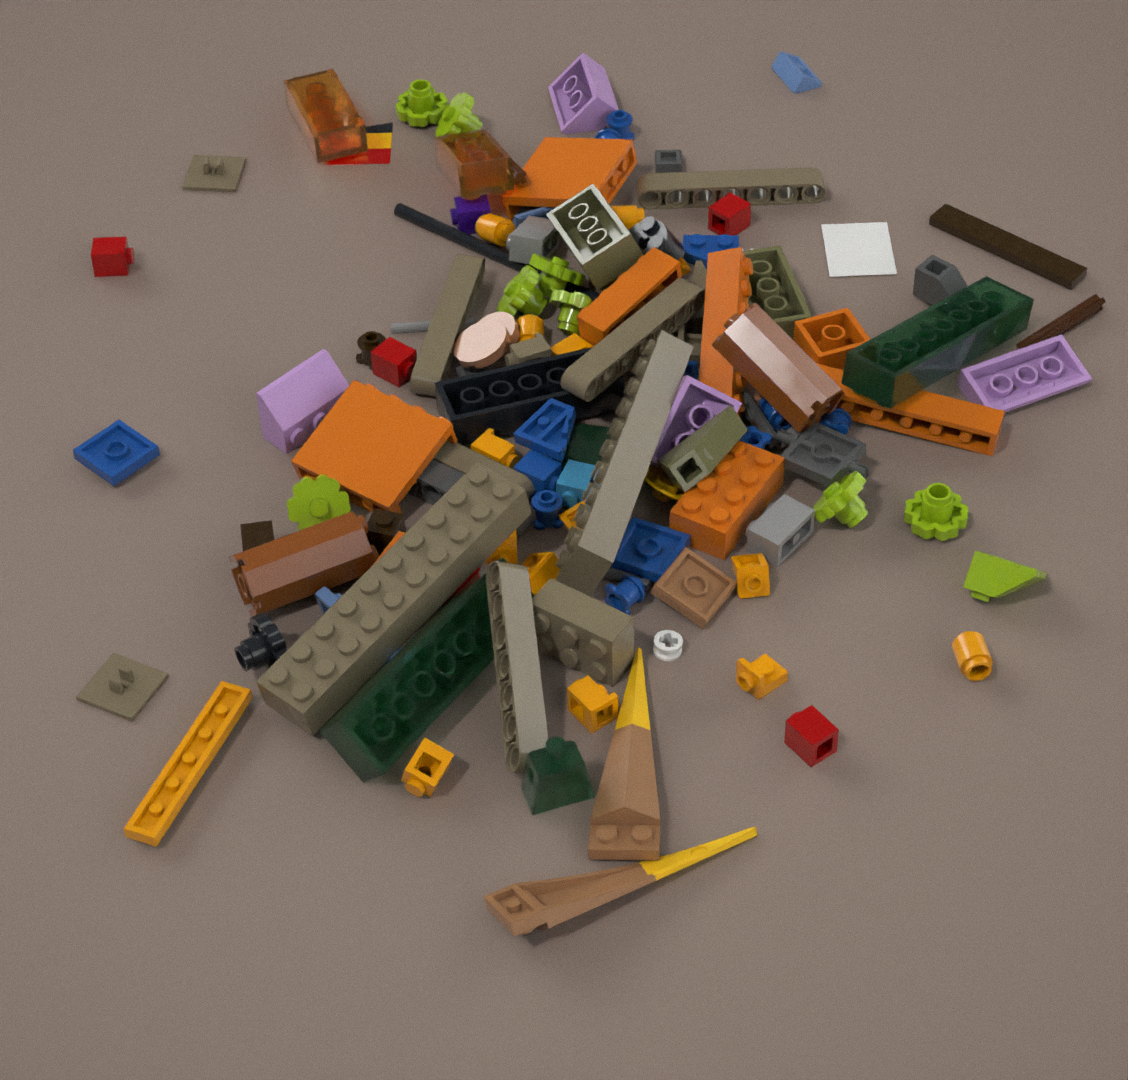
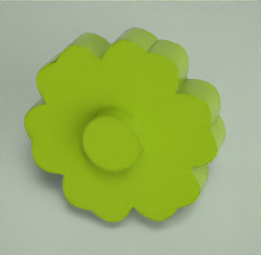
M424 79L414 80L411 82L409 89L398 96V103L395 104L396 115L400 121H408L410 126L425 127L429 123L437 124L443 111L448 107V99L444 93H436L429 81Z
M463 92L462 94L458 93L451 100L438 121L439 126L435 132L437 139L444 143H451L458 135L463 139L473 140L479 134L482 122L471 110L475 103L474 97Z
M533 253L529 262L530 265L541 270L537 289L549 298L554 289L565 290L567 282L582 286L586 275L569 267V261L557 256L550 259Z
M529 265L523 267L518 276L516 275L505 287L504 295L499 300L496 311L508 312L514 316L517 310H519L524 315L538 316L547 303V298L543 296V292L535 287L540 275L538 271Z
M553 290L549 303L561 309L557 320L559 322L558 330L569 335L575 333L580 336L577 315H579L583 308L593 302L589 296L575 291L569 293L564 290Z
M854 471L850 475L843 477L840 481L832 483L813 506V509H815V519L822 523L827 518L830 519L835 516L842 525L846 524L849 528L856 526L868 514V510L865 508L866 503L857 495L863 489V485L867 480L858 471Z
M320 474L316 477L315 481L311 477L305 476L300 482L293 485L292 492L294 496L286 501L288 518L292 522H298L297 528L302 530L348 513L351 510L349 495L346 491L339 490L340 484L338 480L329 478L325 474Z
M932 483L926 489L916 491L914 499L906 500L904 522L911 524V532L923 539H930L934 536L940 541H945L949 538L957 537L959 529L967 527L969 508L961 503V496L953 493L949 486L943 483Z

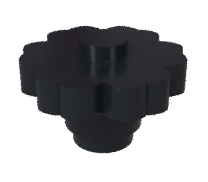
M261 612L250 618L248 623L250 637L242 640L240 645L234 649L240 666L246 672L251 669L256 671L263 667H268L269 669L287 651L286 642L275 623L272 624L267 614Z

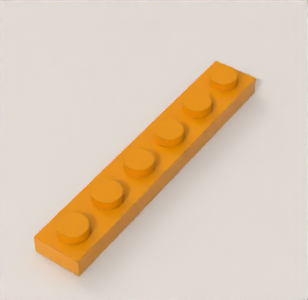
M224 681L220 682L125 825V837L157 847L253 699L251 689Z

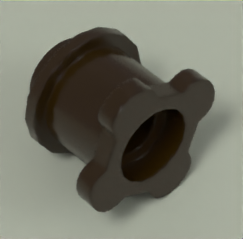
M369 331L361 335L357 341L361 353L356 355V362L364 364L372 370L371 351L386 340L385 336L375 331Z

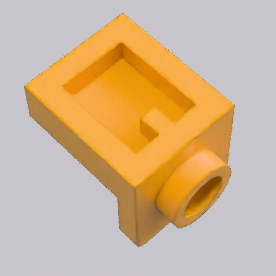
M763 553L731 556V567L737 580L738 597L742 599L768 596L770 594L769 565Z
M766 653L751 663L743 657L737 660L736 682L743 691L749 692L758 700L788 681V671Z

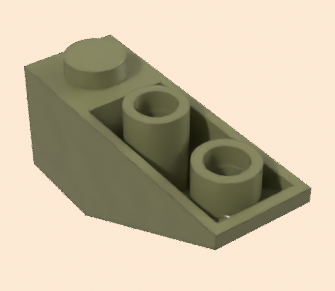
M729 405L657 460L672 484L686 492L712 472L748 429L732 405Z

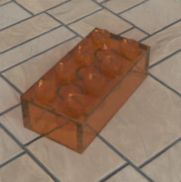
M334 69L284 80L287 108L317 163L328 162L333 159L368 151L365 123Z
M486 129L434 137L437 169L461 198L474 200L478 199L482 194L490 193L491 195L499 196L506 194L508 190H514L512 157Z

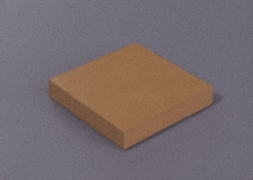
M685 547L655 583L650 593L704 629L735 590L737 582Z

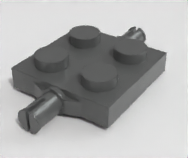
M814 422L806 431L796 435L783 428L776 435L777 441L789 445V448L780 455L785 457L784 467L827 487L836 481L838 482L844 475L850 472L858 471L865 479L870 474L871 467L858 462L866 454L865 443L817 422Z

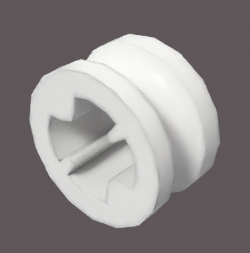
M662 630L654 636L653 654L657 659L673 661L679 658L683 645V639L679 633L672 630ZM665 643H669L671 647H665Z

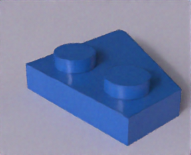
M683 235V259L694 265L696 261L702 260L706 269L708 253L739 247V236Z
M550 398L513 433L515 443L561 462L564 459L576 419L575 408Z

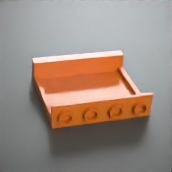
M545 137L522 168L527 173L524 176L527 179L526 183L520 182L518 185H515L512 182L502 195V205L506 210L508 219L512 220L521 206L558 207L591 184L596 186L608 204H610L638 163L633 140Z
M353 380L291 462L300 479L308 476L315 481L316 477L320 474H325L329 478L338 480L340 484L339 490L348 493L349 502L371 513L375 508L402 514L399 503L446 441L456 444L458 440L453 430V425L448 419L442 416L437 418L428 414L418 405L411 406L406 404L396 395L384 394L369 383L364 385Z

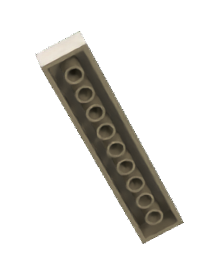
M661 330L656 340L650 338L642 354L645 356L644 359L638 357L632 368L631 373L635 374V377H630L623 391L627 397L621 399L615 411L619 418H614L607 432L611 438L610 440H605L599 452L602 461L598 460L591 472L590 477L594 478V482L588 483L582 495L585 505L580 504L573 518V521L576 522V528L572 526L564 541V544L567 545V550L563 549L555 564L556 567L560 568L555 579L556 581L588 596H591L614 562L694 347Z
M476 462L256 681L265 704L313 736L532 514L526 490L483 464Z

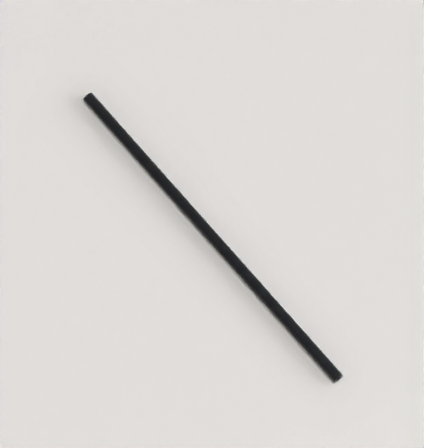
M398 203L394 209L395 216L517 272H520L523 267L529 265L537 270L538 274L541 273V270L530 264L510 261L509 252L409 206ZM567 282L564 290L569 293L574 291L589 296L592 301L600 295L591 289L571 282Z

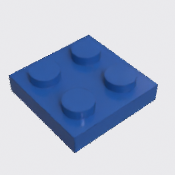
M120 419L73 449L74 459L112 486H115L160 455L158 445Z
M632 517L626 527L611 567L657 582L683 549L689 547L691 535Z

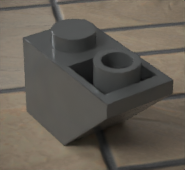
M931 255L915 268L914 296L959 319L976 305L977 300L955 265Z

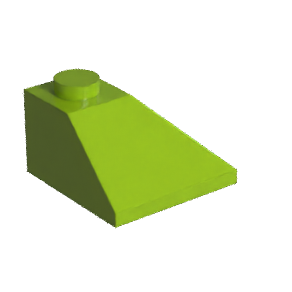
M975 550L963 588L972 590L971 597L989 602L990 596L1001 598L1045 579L1047 572Z

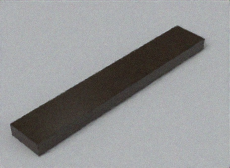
M946 203L930 216V225L1070 290L1087 274L1086 267Z

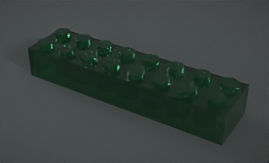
M986 276L848 351L841 384L853 389L857 394L874 400L878 405L891 409L1027 330L1034 299Z
M503 557L496 560L499 562L507 563ZM490 564L482 567L320 730L321 734L363 783L382 776L494 659L486 587V574Z

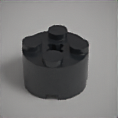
M648 216L629 229L643 255L655 247L678 261L680 256L683 259L684 248L682 243L661 221Z

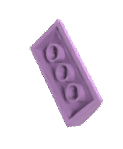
M1061 334L961 369L956 384L970 402L1008 412L1091 382L1092 378Z

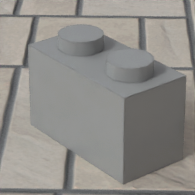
M529 215L508 235L506 248L509 250V260L529 264L533 253L549 258L559 247V234L549 219Z
M783 494L775 503H770L757 520H753L748 525L745 533L747 537L746 551L751 554L763 553L766 561L778 568L814 532L815 509Z

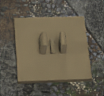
M194 155L183 184V190L236 192L246 157Z
M112 653L76 696V699L133 722L169 675L166 672Z

